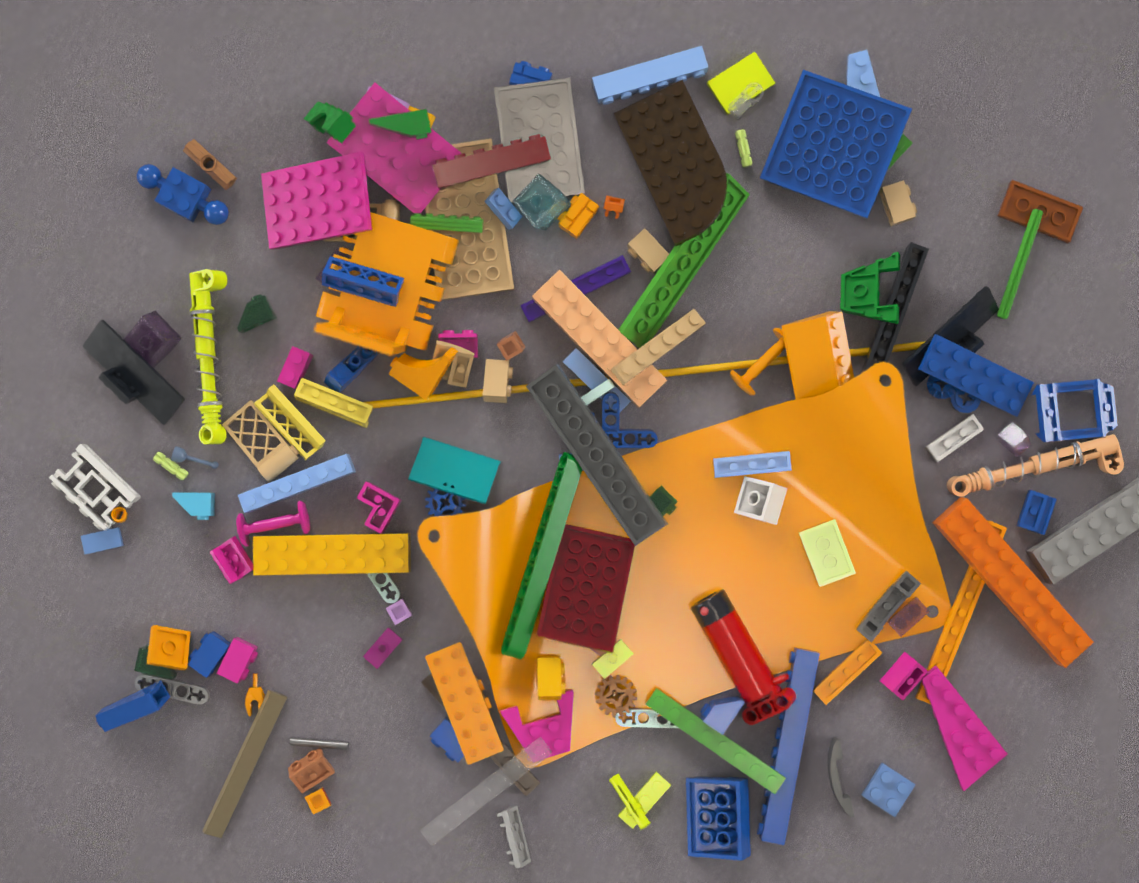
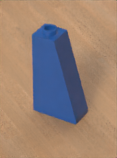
M160 680L102 708L95 715L97 724L102 727L104 732L158 711L170 698V695Z

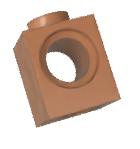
M516 331L502 338L497 343L506 361L523 352L526 347Z

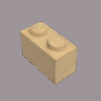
M904 180L882 187L879 190L890 227L910 221L916 217L917 209L915 204L911 203L909 197L911 191L909 186L905 185Z
M645 228L627 246L629 254L634 259L638 258L642 262L641 266L648 273L651 271L654 274L669 255Z
M486 359L483 385L484 402L507 403V397H511L512 386L509 385V379L513 378V367H510L509 360Z

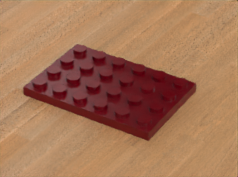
M568 524L565 525L549 576L536 637L613 653L635 548L630 538Z

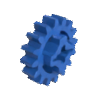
M435 488L434 491L428 490L430 497H426L425 500L429 501V504L425 505V508L431 509L428 513L429 515L434 513V517L464 513L461 507L467 506L465 503H462V500L466 498L457 496L459 503L456 505L453 499L454 494L447 492L441 495L437 493L440 490ZM447 497H449L448 502L451 503L450 506L446 505L445 507H443V502L441 501V499H446ZM433 499L436 500L438 504V508L436 510L433 505ZM450 509L454 511L450 515H442L445 510Z

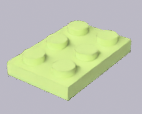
M835 519L799 532L819 587L856 574Z

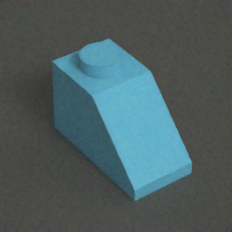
M172 493V497L191 516H197V520H209V516H215V493Z

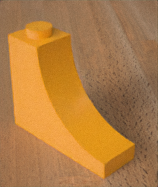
M451 347L442 357L433 360H420L403 353L399 358L396 356L391 362L390 366L392 368L389 375L427 400L434 393L458 351Z

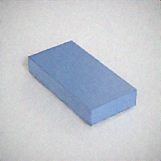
M120 527L81 536L84 555L124 546Z

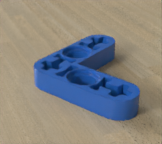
M615 392L604 394L602 398V428L608 437L609 434H612L614 438H619L618 434L622 433V444H618L619 440H613L614 446L616 448L654 447L657 444L658 438L653 430L619 429V397ZM609 396H613V399L616 400V402H613V410L617 409V412L611 410L605 412V409L609 410V403L605 402V400L609 399ZM608 415L616 417V422L613 425L605 422V418ZM627 434H633L635 441L631 444L626 443L624 437ZM637 434H641V438H646L647 434H651L654 440H651L650 443H647L646 440H641V444H638Z

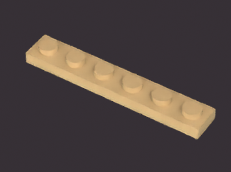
M695 309L691 310L613 367L611 371L622 385H625L703 327L706 322Z

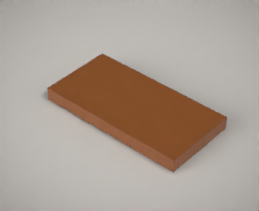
M1011 180L997 216L1027 227L1032 210L1039 209L1043 211V216L1037 232L1065 243H1070L1083 207Z

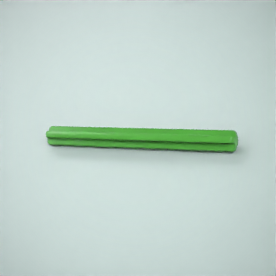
M1039 209L1032 210L997 313V317L1001 319H1007L1043 216V211Z

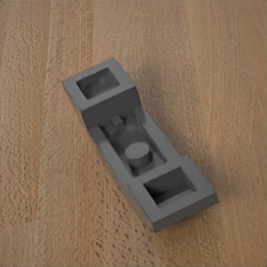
M905 571L873 605L856 630L872 642L884 628V624L901 604L914 593L921 583Z
M833 737L827 761L830 785L840 806L850 817H854L851 797L848 794L842 795L836 760L843 759L840 739Z

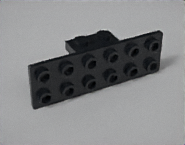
M985 286L977 292L968 303L963 305L954 316L949 318L939 330L902 363L915 386H918L929 376V374L918 370L935 334L974 353L984 345L983 340L974 333L999 310L989 287Z
M104 320L97 324L83 344V348L106 369L98 377L104 385L125 404L137 399L163 425L167 424L185 400L173 386Z

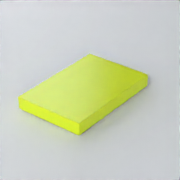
M753 52L709 80L707 85L728 115L775 85V81L756 52Z

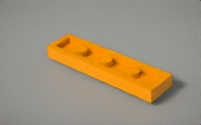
M866 639L813 689V692L827 705L877 659L882 652L873 642Z

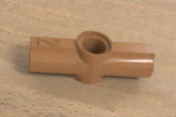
M195 139L185 145L183 152L225 190L232 187L237 178ZM214 161L213 167L207 169V162Z

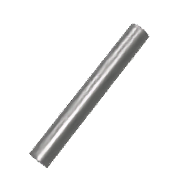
M290 738V746L348 750L349 742Z

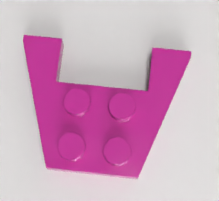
M572 689L566 690L565 694H562L561 700H557L559 714L522 725L518 706L500 710L501 715L533 762L570 751L573 710Z

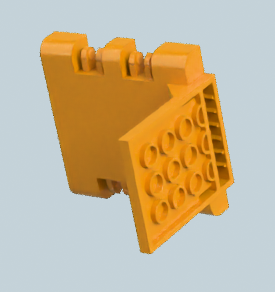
M370 212L372 230L355 233L354 235H357V239L347 236L342 238L345 242L355 244L353 251L345 247H340L339 249L342 253L352 255L351 259L338 254H334L333 257L404 278L397 306H390L328 287L341 293L339 296L326 291L322 292L316 317L328 320L329 322L316 323L314 331L388 355L406 352L408 346L427 350L434 325L416 320V317L427 320L431 319L429 314L418 312L420 305L429 309H434L435 304L423 301L422 297L441 302L445 288L427 283V280L442 283L440 277L429 274L431 268L445 272L446 267L433 264V260L452 265L459 239ZM331 265L332 269H342L339 265ZM353 270L349 272L353 276L360 275L359 271ZM376 276L367 277L373 282L379 280ZM390 281L386 284L396 288L398 283Z

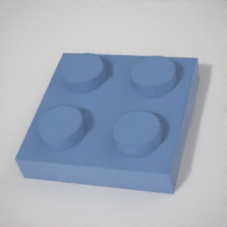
M881 763L861 795L896 817L916 784L884 763Z

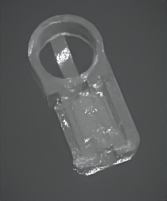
M756 82L748 84L729 104L728 111L730 113L733 112L736 119H740L741 115L750 106L753 107L763 97L764 89L762 85ZM750 87H755V88L749 93V95H747V90H748ZM758 90H760V97L757 99H751V97Z

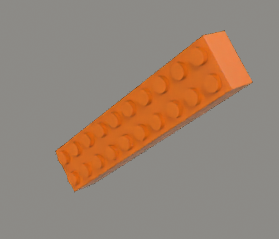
M959 497L932 522L1057 665L1066 668L1094 643L968 498Z

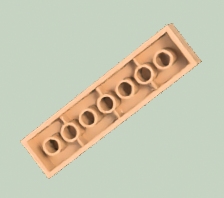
M560 269L532 295V299L612 380L638 409L666 383L667 379L651 364L625 385H622L611 370L637 350L636 347L620 333Z

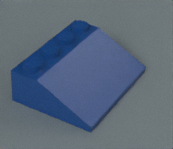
M686 778L688 856L740 861L750 857L748 778Z

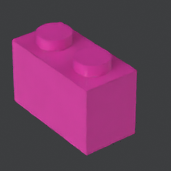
M292 346L277 381L297 389L314 355Z
M239 637L233 638L216 674L235 683H239L242 680L245 681L250 672L248 670L250 662L254 663L257 658L258 652L256 650L258 646Z
M904 652L881 678L880 682L901 700H904L928 671Z

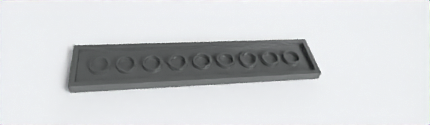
M559 364L554 365L526 386L635 546L668 524Z

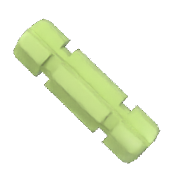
M742 129L736 131L735 136L736 140H738L739 155L742 157V167H749L752 165V158L750 157L746 131Z
M158 452L155 454L153 460L161 464L163 468L173 475L176 474L177 478L184 480L188 476V471L180 468L181 466L171 461L170 458H166L163 453Z

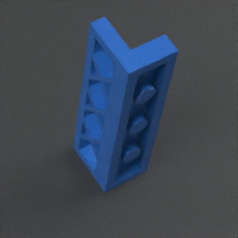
M332 256L329 257L322 272L323 286L394 307L397 306L399 292L404 282L402 277ZM332 264L339 265L342 269L336 271L330 268ZM353 270L359 271L360 275L353 276L349 272ZM376 276L379 280L373 282L367 277ZM392 281L398 284L396 288L388 286L386 283Z

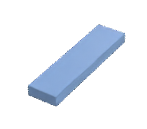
M577 348L563 360V363L591 390L608 380ZM616 386L609 391L615 392L618 395L620 412L631 402ZM609 396V399L605 400V402H608L609 407L613 410V402H616V400L613 399V396Z
M790 451L713 458L715 478L792 470Z

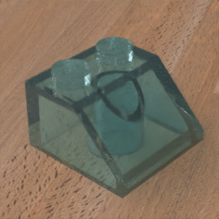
M539 173L513 200L534 228L545 231L571 205L565 195Z

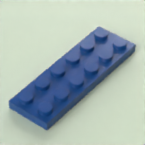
M936 334L918 370L1018 417L1034 384L1033 381Z

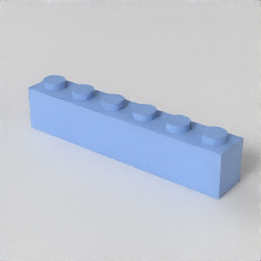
M699 46L592 77V85L598 104L603 103V105L614 102V99L617 98L622 100L628 99L634 93L645 94L655 87L662 89L669 86V83L680 80L685 82L689 77L700 78L707 73L708 64L703 47Z
M344 454L238 495L244 513H250L353 474L356 471L350 455Z

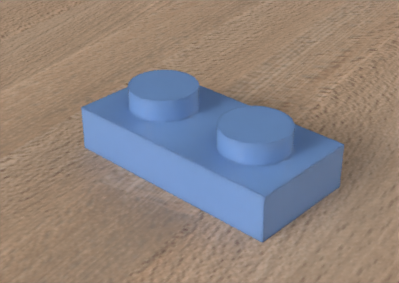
M500 188L494 189L484 201L508 230L513 229L522 218V215Z

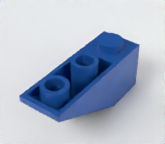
M359 345L328 372L324 383L331 390L340 393L380 352Z

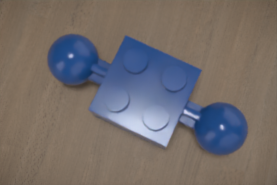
M146 164L139 168L137 181L142 187L147 189L158 187L160 191L154 201L191 222L195 221L200 211L204 212L205 219L213 225H220L227 220L229 211L223 202L218 200L206 201L212 190L206 184L174 167L171 169L167 179L162 177L161 171L155 165Z

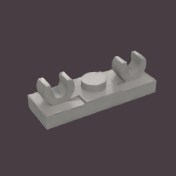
M515 805L498 813L497 817L502 816L504 822L499 825L500 827H506V838L510 850L506 853L513 856V860L509 864H515V868H522L531 862L518 806Z

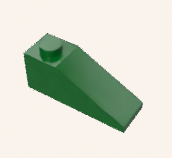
M427 109L369 119V125L408 137H416V140L428 138L427 135L431 134Z

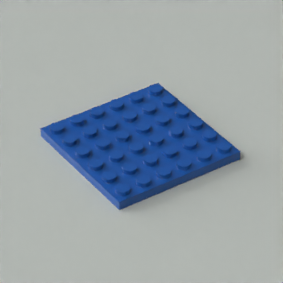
M803 70L760 179L868 219L912 108Z

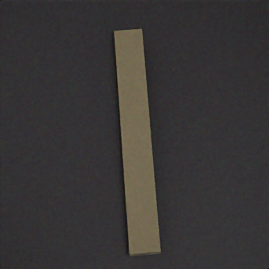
M268 690L202 830L204 834L222 838L287 699L285 695Z

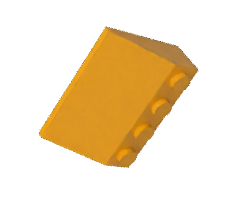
M828 311L781 325L795 399L824 394L854 378L842 312Z

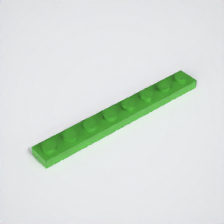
M658 688L655 689L646 702L648 707L773 794H776L786 779L785 776L726 735L720 734L704 723L700 717Z

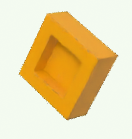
M323 787L305 796L313 815L332 805Z

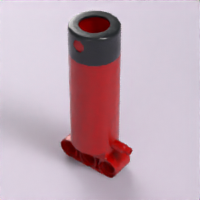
M724 589L706 596L691 607L693 614L747 706L742 713L745 723L755 725L787 710L795 702V691L788 687L781 689L779 685L789 679V675L785 673L774 677Z

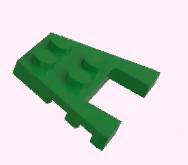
M899 252L892 253V256L875 260V263L866 267L863 265L841 275L840 310L843 313L895 324L899 323V307L897 304L879 306L880 273L900 271Z

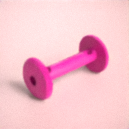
M298 501V513L295 515L289 514L256 521L252 524L246 523L243 513L238 514L236 526L242 545L249 546L250 533L264 532L294 524H301L304 534H308L310 531V519L305 503Z

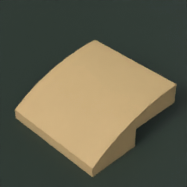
M437 340L432 360L442 357L451 347L458 351L442 379L448 380L447 384L466 388L474 353L457 345Z

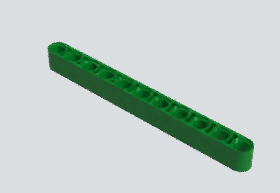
M564 452L559 460L501 647L503 655L516 659H522L526 654L583 470L573 454Z

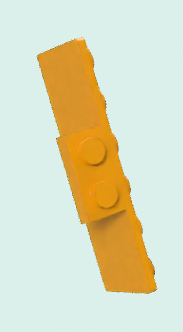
M458 642L426 655L425 659L467 764L470 765L502 752L504 748L490 716L491 701L489 697L485 698L482 679L478 680L477 676L474 675L462 643Z

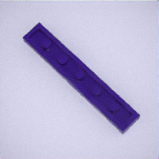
M621 255L571 280V282L584 295H587L631 273V270L624 256ZM533 299L520 305L529 323L546 315Z

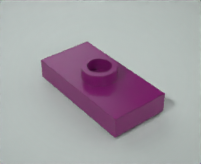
M388 627L363 657L378 669L403 639Z

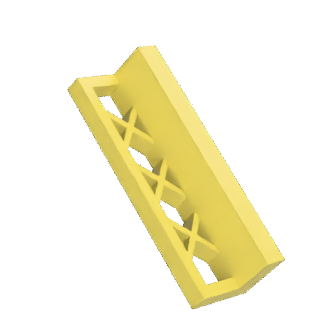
M301 378L294 393L297 401L364 428L368 427V419L373 406Z
M275 385L268 388L267 393L254 403L283 437L299 451V454L305 461L323 447L326 440ZM269 399L273 403V410L265 409L261 403ZM276 414L284 415L286 417V424L278 423L275 420ZM289 428L297 429L299 431V438L291 437L288 434ZM301 443H310L313 449L306 453L301 448Z

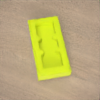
M620 639L615 643L613 653H604L592 665L605 679L634 653Z

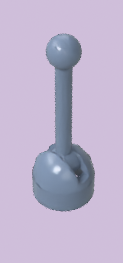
M175 446L171 461L183 462L185 459L209 465L213 469H217L219 466L216 461L209 462L188 456L183 448Z

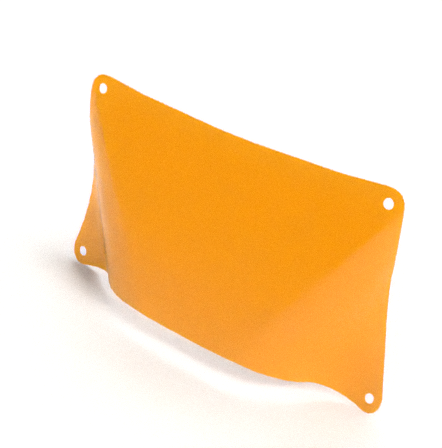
M877 363L852 380L824 394L769 406L732 420L657 443L652 448H643L622 456L668 523L634 548L615 641L617 643L622 639L634 654L610 674L613 679H616L617 675H620V680L626 677L627 684L633 683L631 689L637 690L633 694V696L637 697V700H632L635 707L630 706L629 708L651 709L646 705V702L656 688L682 706H687L704 698L735 688L733 681L691 610L695 603L721 589L725 590L773 675L790 670L789 655L791 651L794 652V647L819 652V661L856 650L867 639L856 628L878 599L905 571L910 573L921 584L884 624V628L872 642L878 644L932 631L945 625L951 611V605L936 552L925 526L916 490L908 436L903 381L897 368L890 363ZM882 374H886L891 378L890 386L885 387L881 385L879 378ZM790 451L791 471L719 478L714 476L713 458ZM583 470L566 524L629 538ZM744 476L787 488L777 525L734 513ZM553 481L509 498L502 504L487 510L459 515L430 517L421 523L418 530V541L421 550L430 561L458 608L484 661L498 712L513 752L526 767L530 768L549 764L600 739L631 728L618 725L616 718L612 716V712L606 715V709H599L602 704L596 703V700L600 699L599 696L595 695V692H600L597 686L604 685L602 681L604 678L592 665L600 657L590 648L536 637L546 589L525 656L522 659H516L503 655L501 652L505 633ZM835 519L856 574L819 587L799 532ZM431 530H437L440 534V538L436 543H432L428 538ZM931 605L938 608V615L934 618H930L926 614L927 607ZM561 657V663H565V675H561V682H565V691L573 690L570 751L533 762L501 715L500 710L518 706L522 725L559 714L557 700H538L537 658ZM616 683L619 689H627L624 685ZM609 686L605 689L604 695L608 694L610 690ZM615 691L611 699L613 698L618 701L622 694H618ZM629 697L624 699L623 707L627 704ZM611 702L605 703L609 708L616 709L615 704ZM623 712V717L619 716L618 719H621L623 723L626 722V719H632V723H636L634 718L636 712H632V716H627ZM646 713L638 715L640 723H644L649 719Z

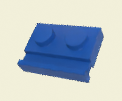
M1028 490L1016 526L1045 535L1057 499Z

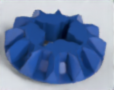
M929 375L927 389L933 397L947 399L956 393L957 388L949 384L944 385L943 391H941L940 385L937 384L941 380Z
M957 389L950 399L953 408L960 413H970L976 410L981 400L967 393V397L972 400L966 401L963 404V399L959 396L964 395L965 392Z

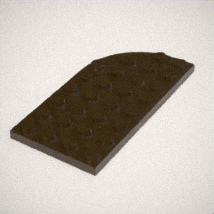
M680 80L613 113L675 246L700 235L708 229L719 216L727 195V176L721 158L683 80Z

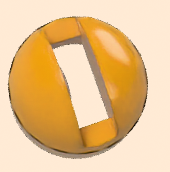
M116 507L112 510L111 517L116 523L126 521L128 514L123 507Z

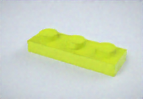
M657 771L634 796L636 802L643 807L642 811L645 815L671 786ZM625 806L618 816L633 829L637 823L632 816H629V810Z

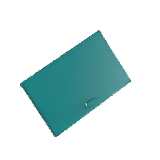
M423 437L408 480L486 505L501 461Z

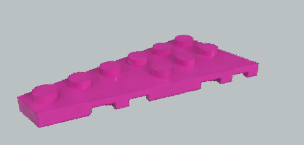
M934 666L921 681L927 698L931 703L934 717L938 722L948 755L952 760L954 771L959 779L960 787L965 791L1008 754L939 668Z

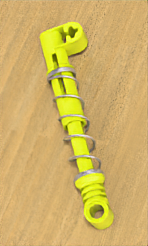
M205 269L189 273L192 301L190 317L193 318L194 333L192 336L195 337L196 349L193 353L196 354V359L200 360V368L194 371L201 373L202 384L196 389L202 391L203 400L197 404L198 410L201 411V414H204V416H201V419H204L202 421L204 426L199 431V439L203 444H222L226 439V430L222 424H219L221 422L219 419L221 415H218V413H221L220 410L223 408V402L218 401L222 395L216 392L215 382L220 380V376L214 374V364L219 359L216 357L215 352L217 340L214 339L213 328L216 323L212 317L215 311L211 305L210 292L224 289L228 279L223 271Z

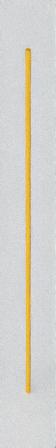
M926 341L895 344L892 352L917 350ZM870 347L849 349L850 357L867 355ZM787 356L777 357L768 366L789 364ZM758 359L658 371L664 377L744 369L750 368ZM581 379L570 380L574 387L587 386ZM528 384L512 386L511 394L530 392L526 387ZM483 389L432 394L427 400L420 396L364 403L373 406L374 409L483 397Z

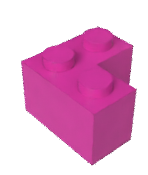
M369 481L365 482L357 496V499L373 507L364 525L380 534H384L402 500Z

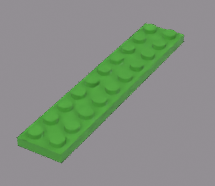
M726 173L727 195L717 219L700 235L678 246H674L618 329L638 349L653 339L750 195L730 174Z

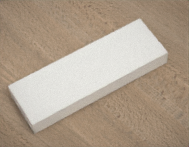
M971 414L925 448L935 462H939L982 432L984 428L974 414Z

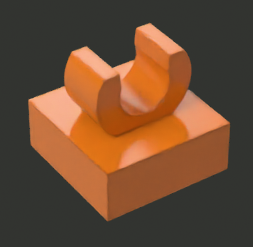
M606 195L603 208L606 209L605 217H608L610 211H614L616 213L615 219H618L623 211L625 199Z

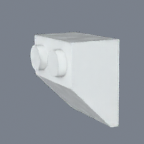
M744 476L734 513L777 525L787 488Z

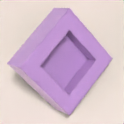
M403 598L386 607L395 625L413 615Z

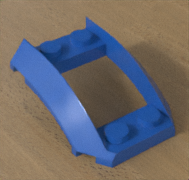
M1100 379L1038 384L1031 394L1036 395L1040 433L1035 434L1043 442L1103 437L1118 426L1114 387L1104 384ZM1093 390L1097 427L1061 431L1057 393Z

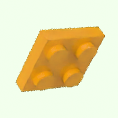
M153 625L150 632L147 664L186 670L191 632Z

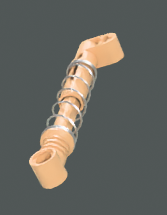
M1112 434L1083 443L1079 441L1072 442L1068 447L1061 449L1055 447V450L1042 454L1038 452V455L1029 457V461L1023 462L1022 457H1020L1021 463L1006 467L1003 461L1004 468L994 471L985 466L976 473L953 476L947 482V489L951 494L963 497L971 493V491L975 492L980 489H985L986 491L993 490L994 484L998 487H1003L1006 480L1010 478L1019 483L1025 474L1037 478L1042 473H1055L1057 469L1063 467L1071 469L1075 464L1081 466L1086 461L1097 459L1098 466L1102 472L1114 475L1123 470L1124 461L1118 439ZM1113 454V456L1109 457L1108 459H1105L1104 457ZM1021 475H1022V477H1021V479H1020L1019 481H1016V480L1014 479V477H1018V476H1021ZM1004 480V484L1001 486L996 483ZM960 481L962 483L961 490L956 491L955 485L957 482Z

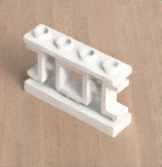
M80 444L76 448L77 451L72 454L78 462L66 474L62 469H57L56 473L49 478L53 481L51 484L57 490H62L66 494L65 497L72 504L76 503L80 507L79 511L84 516H89L94 520L93 524L96 528L108 530L116 523L110 516L112 510L121 503L126 508H130L141 496L87 444ZM88 461L100 473L92 469L85 475L80 468ZM75 475L80 482L72 489L64 481H69ZM93 477L105 487L95 500L82 489ZM115 487L127 500L123 496H119L113 502L107 495ZM102 501L108 508L100 516L91 507H97Z

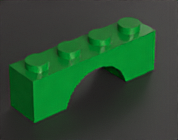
M318 101L304 117V120L322 134L327 132L340 143H343L356 127V124L352 122L353 117L348 112L342 111L340 108H336L327 102L323 104Z

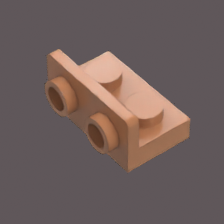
M321 748L310 751L307 756L293 762L288 767L289 778L301 793L306 792L335 773L334 768L324 757Z

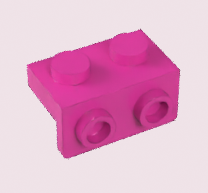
M444 330L443 334H438L439 341L467 349L474 353V358H478V335L473 333V330H462V334H454L453 330Z
M236 536L210 551L213 560L217 563L229 584L253 571V563Z

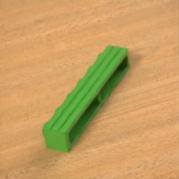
M414 213L410 217L411 225L423 229L483 232L484 219H481L479 216L469 218V216L457 217V215H450L449 217L444 214L433 216L431 213H426V215Z

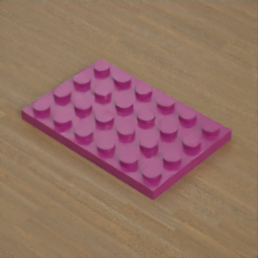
M374 82L350 112V115L353 117L352 122L356 124V127L343 143L331 137L327 144L342 156L357 152L364 153L366 176L412 213H421L441 189H438L432 167L433 164H436L435 160L447 158V161L453 160L455 155L462 153L432 128L431 134L427 135L428 138L416 140V137H408L369 125V119L411 112Z
M357 152L261 173L269 249L274 250L372 230L364 153Z

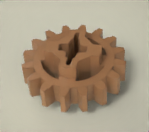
M610 675V681L607 682L603 679L604 685L597 686L600 692H595V695L599 696L600 699H597L596 703L602 704L599 709H606V715L612 712L614 718L617 713L623 717L624 711L630 713L628 708L630 706L635 707L632 700H637V697L633 696L637 690L631 689L633 683L627 684L626 677L620 680V675H617L616 679H613ZM616 683L624 685L627 689H619ZM609 686L610 690L608 694L604 695L605 689ZM615 691L618 694H622L618 701L613 698L611 699ZM629 697L627 704L623 707L624 699ZM611 702L615 704L616 709L609 708L605 703Z

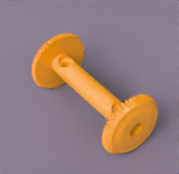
M780 328L773 329L774 334L779 339L778 342L773 344L744 375L740 376L737 372L730 371L733 381L748 395L753 396L756 394L749 385L750 382L785 349L783 332Z

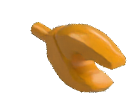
M253 673V686L249 687L245 697V707L249 717L252 716V701L256 700L258 702L259 710L265 698L262 687L258 686V673Z

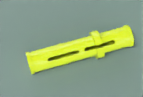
M620 774L614 775L609 779V782H611L629 810V816L634 818L640 830L646 828L651 822L642 811L643 807L636 802Z

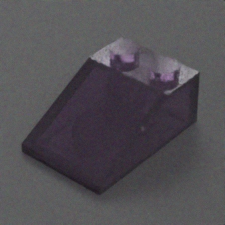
M153 311L143 315L124 340L154 368L174 349L182 338L157 311Z

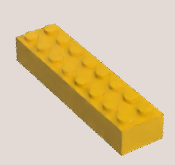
M410 533L253 536V575L411 572Z

